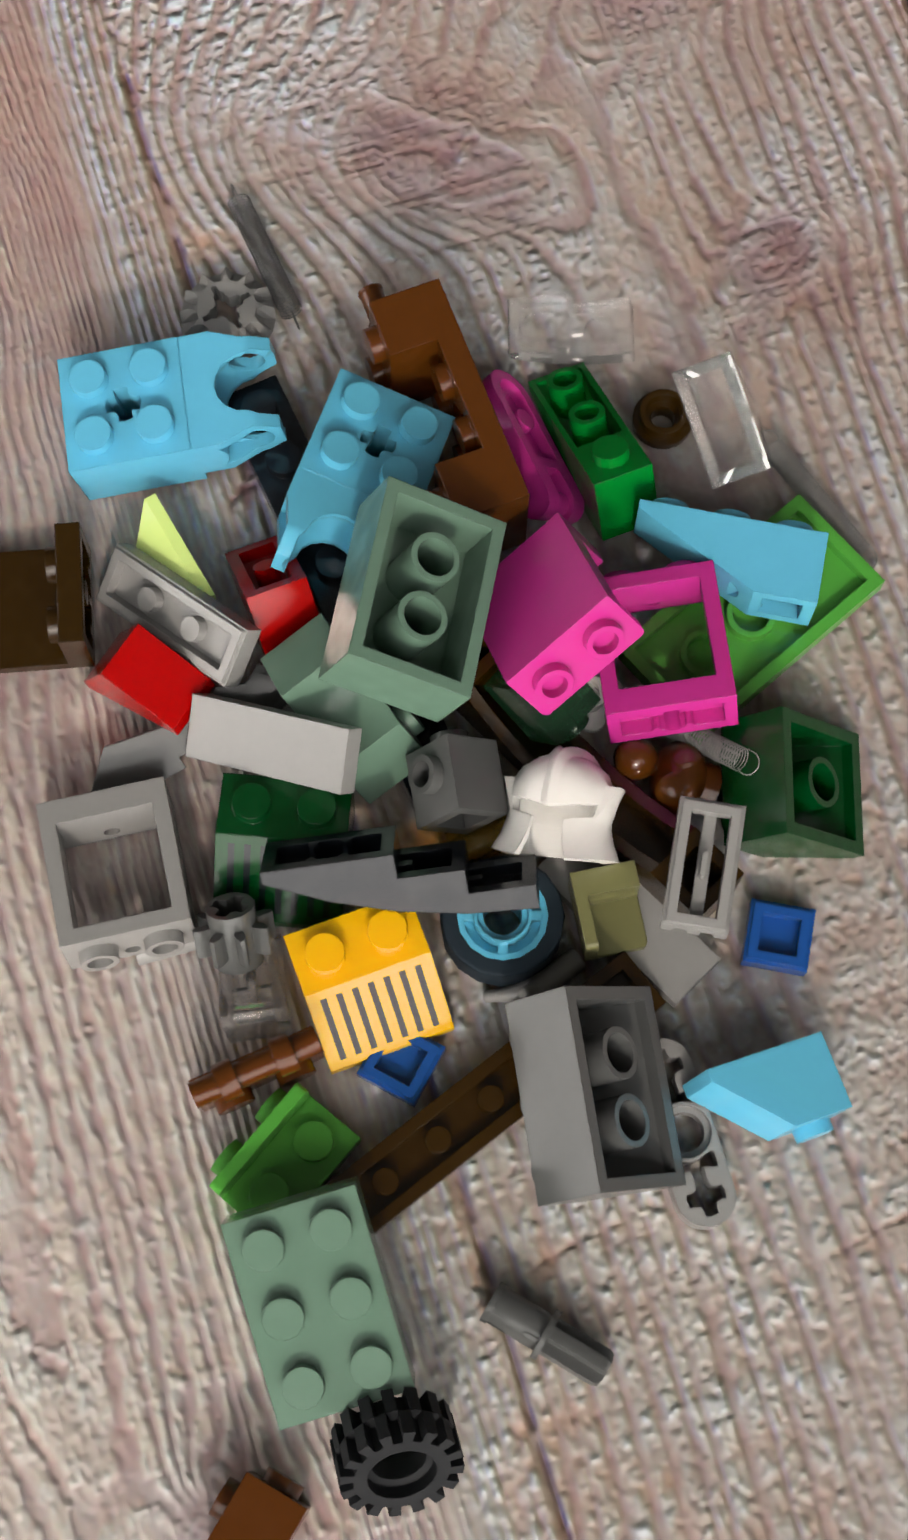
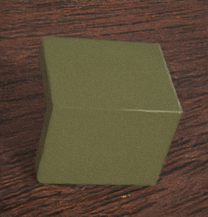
M635 860L569 873L568 889L584 961L618 955L624 951L628 953L643 950L646 947L647 937L637 897L640 882Z

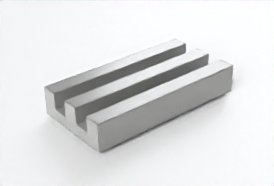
M680 796L659 929L673 931L674 928L686 930V933L699 935L701 932L713 934V938L726 940L729 933L747 806ZM695 813L703 815L689 914L677 912L691 815ZM717 817L729 819L716 916L715 918L704 917L703 911Z

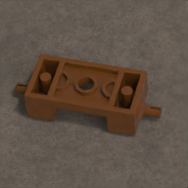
M439 278L388 296L384 295L383 287L380 283L366 285L358 292V297L362 301L370 322L368 328L362 329L363 339L369 354L368 357L364 358L370 381L416 401L431 397L433 408L455 417L452 421V430L458 444L452 446L454 458L435 464V488L428 490V492L506 522L501 552L521 545L526 541L530 494Z

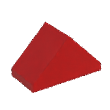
M140 624L122 631L84 680V683L90 689L176 735L180 734L190 719L192 693H210L215 686L210 678Z

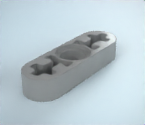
M660 1038L665 1062H677L680 1070L671 1078V1084L677 1098L684 1093L682 1085L696 1077L697 1072L690 1053L682 1044L672 1039ZM693 1101L677 1102L672 1104L674 1116L686 1115L693 1118L699 1124L702 1131V1140L699 1147L691 1152H681L683 1166L693 1164L707 1154L710 1155L713 1166H703L700 1172L707 1189L718 1188L722 1199L713 1205V1216H706L701 1207L690 1208L687 1203V1197L696 1191L691 1170L685 1173L686 1185L668 1188L676 1214L686 1225L699 1230L713 1229L726 1221L734 1211L737 1199L735 1186L710 1111Z

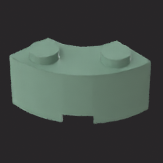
M320 613L260 660L279 694L295 713L362 728L355 790L371 804L408 776L406 755L423 747L417 735L423 732L425 727L417 715L318 679L331 626L330 622Z

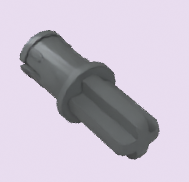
M501 1282L486 1306L480 1321L490 1324L533 1350L530 1357L534 1360L537 1359L538 1355H541L587 1384L597 1386L603 1380L613 1362L614 1353L612 1350L559 1319L563 1312L556 1309L553 1315L506 1287V1284Z

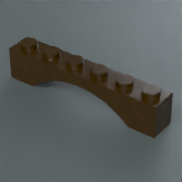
M483 639L471 699L458 707L456 711L484 738L496 740L498 751L519 771L524 765L536 758L548 755L559 745L563 748L579 747L594 756L601 768L609 775L612 785L625 790L612 823L613 843L619 862L635 860L640 884L663 905L676 815L650 798L624 777L567 722L557 709L549 715H542L506 684ZM691 824L677 912L689 914L701 834ZM714 844L703 911L704 917H710L717 909L724 853ZM739 868L737 870L735 890L744 875V872Z

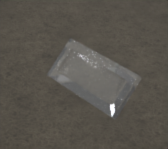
M731 351L672 373L712 489L772 468L757 405Z

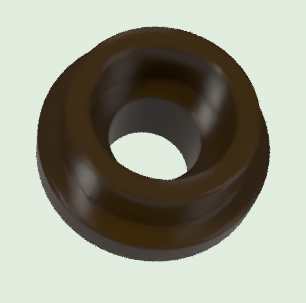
M658 389L644 395L635 405L632 416V426L636 436L644 444L656 449H670L683 443L689 436L693 424V413L688 402L679 393L669 389ZM656 416H665L671 420L673 425L669 428H661L655 426L651 420Z

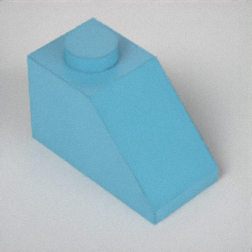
M821 1031L709 1068L682 1085L685 1095L689 1100L767 1141L791 1133L796 1144L812 1140L833 1131L834 1127L830 1118L853 1107Z

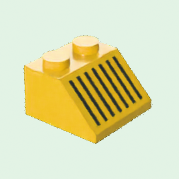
M363 907L283 936L331 1075L362 1064L364 1060H367L371 1054L384 1050L383 1056L411 1045L408 1040L416 1037H428L431 1039L454 1030L453 1021L432 954L416 912H398Z

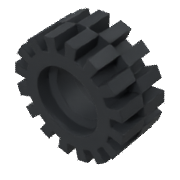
M404 1387L402 1397H394L393 1389L390 1388L380 1391L382 1397L380 1401L373 1403L369 1395L357 1400L360 1411L356 1412L347 1408L340 1414L342 1424L334 1423L331 1429L332 1439H330V1446L340 1493L344 1500H349L350 1507L357 1511L365 1505L367 1515L378 1516L382 1508L387 1507L389 1517L401 1516V1507L411 1505L413 1513L425 1509L424 1499L429 1497L435 1503L445 1497L443 1487L454 1489L459 1482L457 1473H463L464 1456L449 1405L444 1399L438 1402L436 1394L428 1390L419 1398L417 1389L413 1387Z

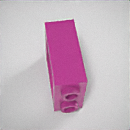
M680 560L668 564L665 568L639 572L617 570L605 574L603 577L616 599L629 613L702 602L715 674L619 689L615 661L613 660L599 672L610 743L738 725L737 693L713 560L703 562Z

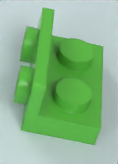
M299 1082L288 1093L280 1087L264 1102L255 1115V1119L261 1125L244 1144L235 1139L215 1160L210 1170L217 1176L209 1187L233 1209L239 1212L325 1186L361 1143V1138L311 1097L309 1091Z

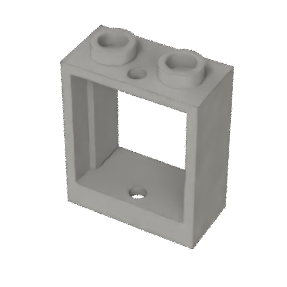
M164 776L36 804L59 947L71 969L81 967L85 971L106 970L116 966L120 962V958L143 953L153 957L168 956L181 951L185 944L194 942L192 930L197 928L173 801ZM157 829L172 907L78 927L65 849Z

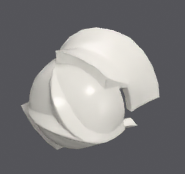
M559 745L548 755L540 756L524 765L516 776H504L507 789L508 814L502 830L491 848L506 854H535V856L563 858L564 861H583L600 864L620 863L613 843L612 823L625 790L612 785L609 775L589 752L579 747L563 748Z

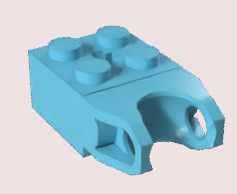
M205 331L57 360L68 471L89 500L207 479V473L235 468L260 452L271 449L287 440L286 428L283 426L278 414L257 413L251 410H236L228 407L230 397L242 383L253 380L260 373L277 364L274 347L267 337L233 336ZM243 354H258L250 358L242 357Z
M341 368L287 491L278 516L277 551L271 568L284 573L288 563L294 560L302 549L311 544L326 543L334 545L348 554L359 506L388 476L427 490L435 470V464L438 463L455 417Z

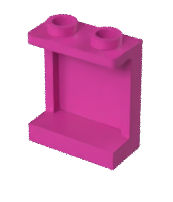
M559 512L498 564L483 636L506 684L542 715L551 714L644 634V629L639 621L619 603L598 569V566L604 561L597 549Z

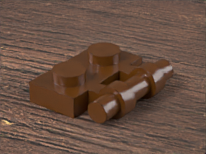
M312 1025L289 1036L284 1032L266 1040L267 1046L233 1061L226 1058L211 1065V1071L189 1080L187 1085L197 1108H201L206 1112L216 1107L219 1116L225 1115L255 1101L256 1098L252 1090L276 1079L279 1086L284 1088L315 1074L317 1071L313 1063L325 1057Z

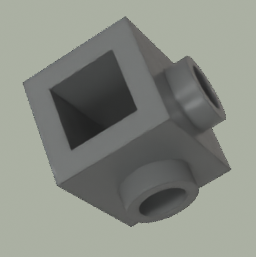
M447 729L431 735L430 743L406 755L408 781L411 787L417 830L467 835L508 814L496 740L471 737L468 735V731L464 729Z

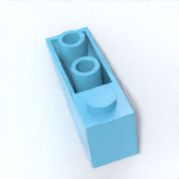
M662 497L653 501L640 499L634 527L636 535L673 562L680 560H691L694 562L713 560L719 595L744 614L805 626L809 625L818 604L829 533L813 530L807 523L796 520H783L778 523L751 519L745 512L735 509H720L711 512L689 508L685 502L674 498Z

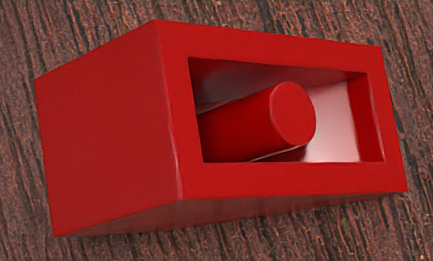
M277 535L225 553L228 566L250 623L261 629L257 641L264 656L318 615L307 577L297 559L295 558L288 563L284 573L271 568L277 551Z

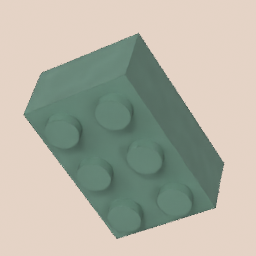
M388 476L358 508L318 679L437 723L471 699L507 523Z
M358 1176L226 1216L220 1226L279 1430L345 1411L347 1408L358 1407L357 1400L369 1395L373 1402L381 1400V1390L392 1388L394 1395L403 1393L404 1387L415 1388V1370Z

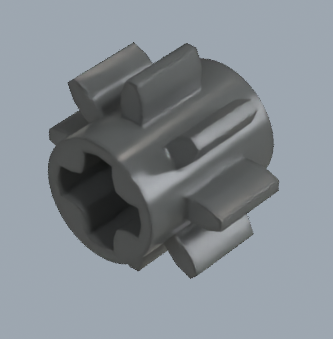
M233 892L219 895L207 903L205 913H198L196 915L198 927L193 929L192 933L197 957L200 959L212 956L214 969L224 974L240 975L251 972L263 963L264 955H271L273 953L271 940L276 938L277 935L272 909L257 911L255 899L248 894Z

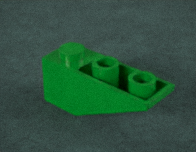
M582 362L570 367L559 368L548 375L529 381V390L542 420L585 502L584 512L601 539L605 541L634 530L640 499L650 501L657 499L653 465L590 371Z

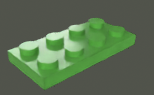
M800 494L766 522L778 523L783 520H796L807 523L813 530L829 533L818 604L809 625L805 626L746 615L720 596L737 693L738 711L875 595L885 582ZM702 602L662 608L642 625L644 634L617 657L643 685L715 675ZM712 728L708 730L715 732L719 728Z

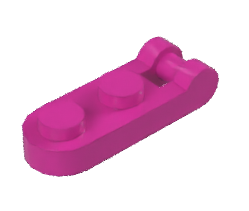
M500 369L493 370L482 382L530 494L528 518L548 521L559 512L570 524L576 523L582 517L585 502L534 403L524 387L513 376Z

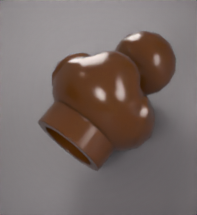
M640 739L620 742L614 750L613 760L615 768L628 780H641L649 776L650 798L676 816L681 795L716 801L722 784L721 768L718 765L706 762L700 750L698 751L697 747L695 748V746L690 745V743L688 744V742L674 741L657 752L650 741Z

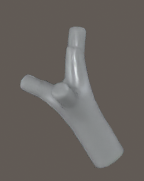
M570 948L525 981L501 989L485 990L483 999L485 1003L509 1002L562 987L586 969L585 962L577 951Z

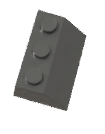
M562 986L505 1003L509 1041L513 1051L520 1093V1107L524 1117L531 1160V1174L535 1184L538 1207L586 1202L686 1185L650 986Z

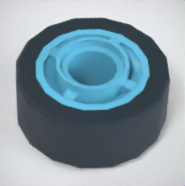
M498 856V857H492V858H487V859L478 860L477 862H480V861H488V860H495V859H502V858H510V857H507V856ZM537 868L540 908L511 910L518 917L520 925L510 934H496L488 929L484 923V918L489 912L440 914V927L445 950L459 970L478 982L502 987L525 981L550 963L559 949L565 914L560 892L545 872Z

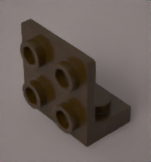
M80 522L54 524L55 546L38 550L0 552V673L95 666L91 549Z

